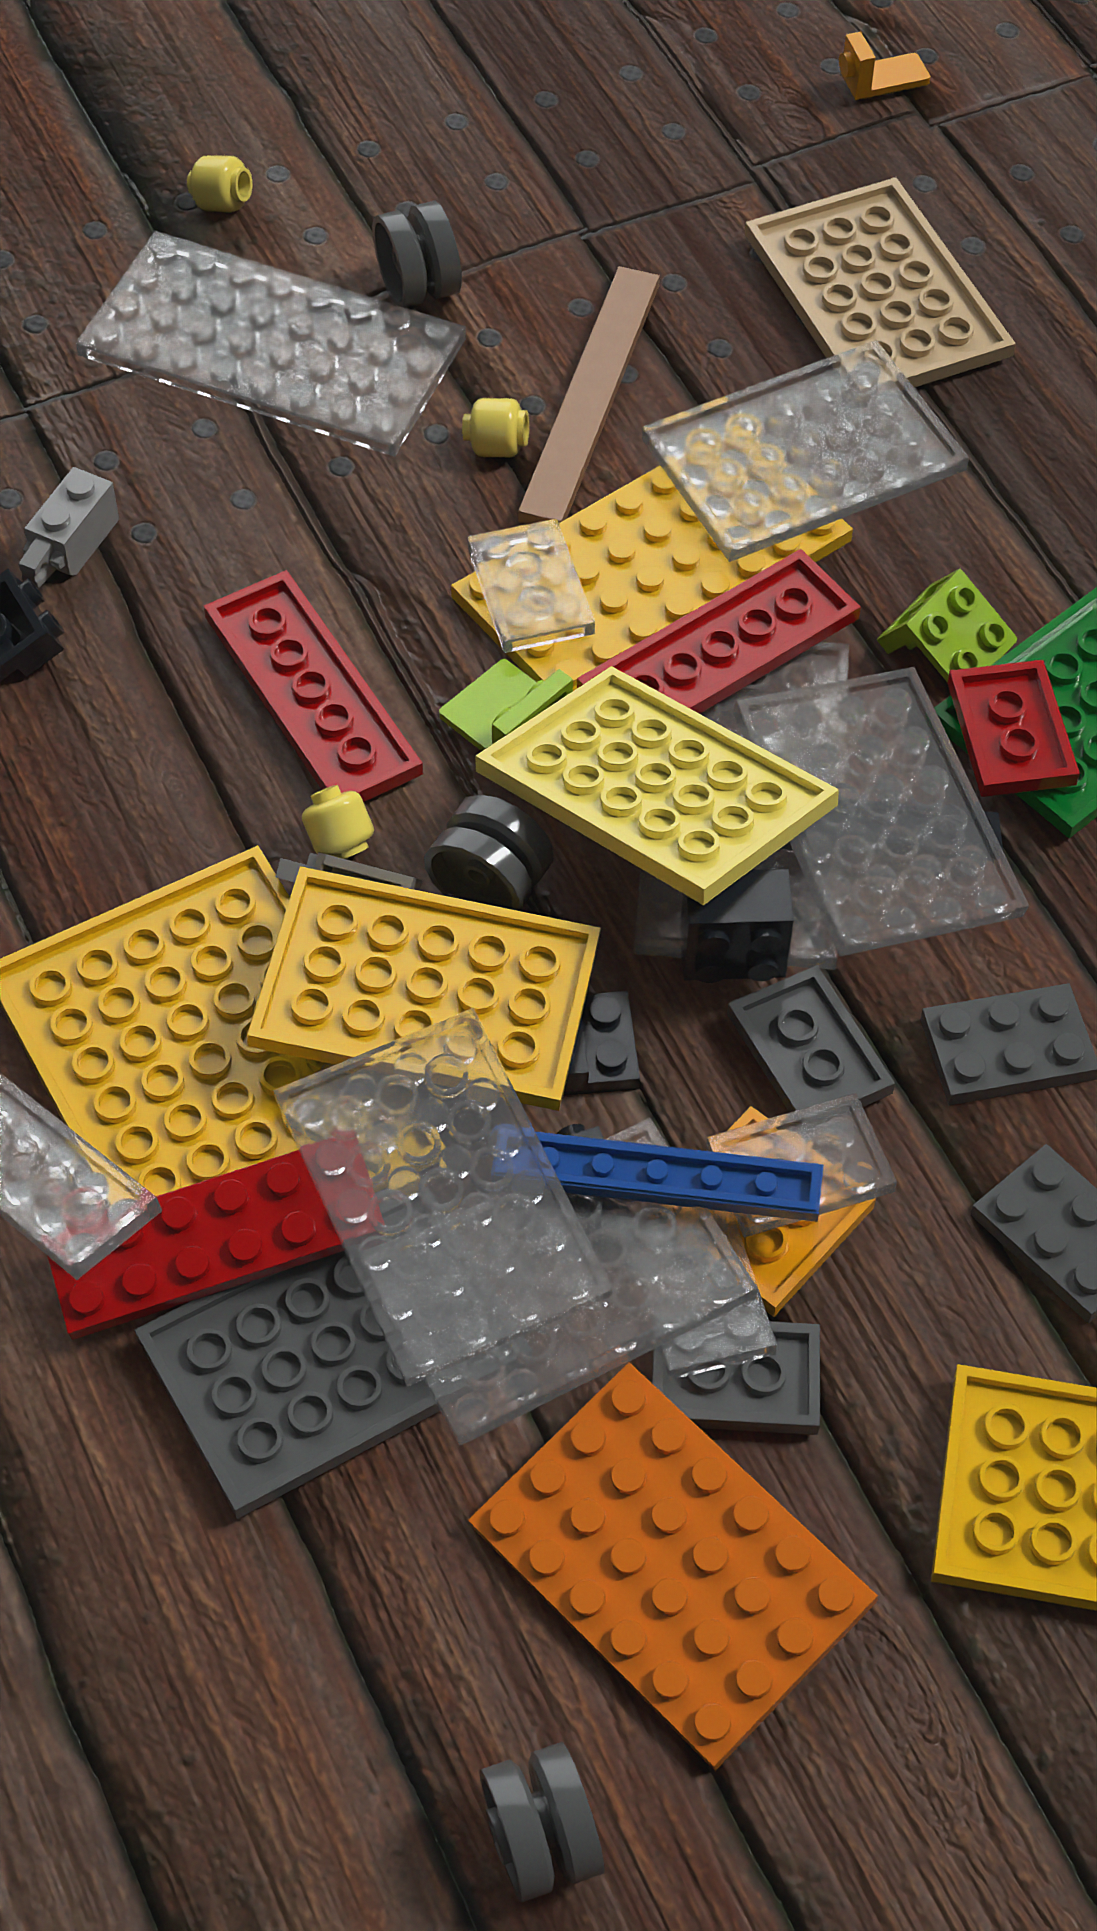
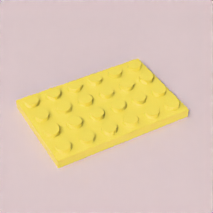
M612 666L475 756L476 772L702 905L708 903L838 806L839 789Z

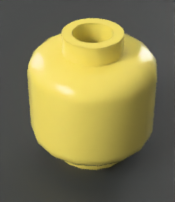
M202 156L196 161L187 177L188 191L197 206L204 211H238L252 193L251 173L242 161L234 156Z
M512 398L478 399L472 407L471 414L463 415V440L471 441L473 451L480 457H514L519 452L521 446H527L528 411L521 410L519 403Z
M334 785L310 796L313 805L306 808L301 817L317 854L319 852L345 859L368 848L366 840L373 835L374 827L359 793L355 791L341 793L339 786Z

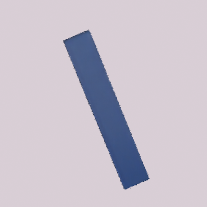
M499 1127L491 1172V1183L501 1186L818 1222L824 1164Z

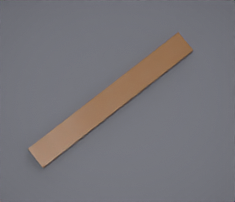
M618 267L518 510V522L550 529L567 519L659 288L660 275Z

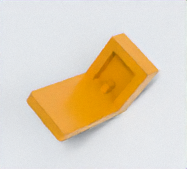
M862 32L846 35L844 53H841L839 56V67L841 75L855 100L929 84L930 74L917 53L876 60Z

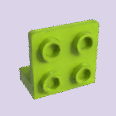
M959 568L930 584L878 637L877 641L888 654L904 645L909 650L918 646L943 678L948 681L950 670L991 666L1002 658L1017 642V637L962 569Z
M501 659L439 709V718L479 750L483 751L573 692V679L558 669L545 681L540 680L536 682L507 659Z

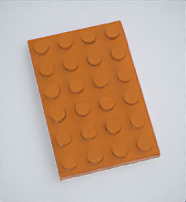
M630 1362L468 1519L470 1526L714 1771L720 1767L878 1602V1595Z

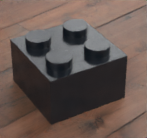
M789 869L751 870L705 905L683 894L680 940L684 981L699 980L705 983H715L723 979L768 981L773 978H786L794 924Z

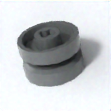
M436 200L410 207L408 218L399 210L374 216L372 230L378 266L386 290L393 304L398 309L423 303L426 291L434 299L460 293L462 270L458 248L449 220L443 208Z
M479 794L466 797L447 822V829L440 833L424 855V864L432 883L444 896L520 911L532 894V887L542 879L552 864L554 848L545 831L521 809L497 797Z
M563 1742L531 1752L528 1766L533 1793H531L520 1767L511 1759L479 1770L480 1782L487 1807L486 1816L492 1839L519 1902H525L552 1892L554 1870L549 1850H552L563 1876L572 1884L604 1874V1860L593 1815L575 1764Z

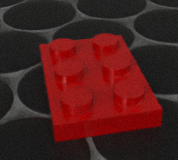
M1043 660L950 670L947 683L981 797L1077 785L1080 772Z

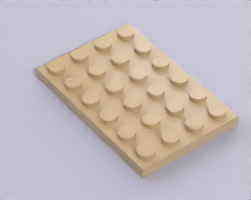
M896 177L745 223L744 235L858 405L1006 359L1014 354L1016 343Z

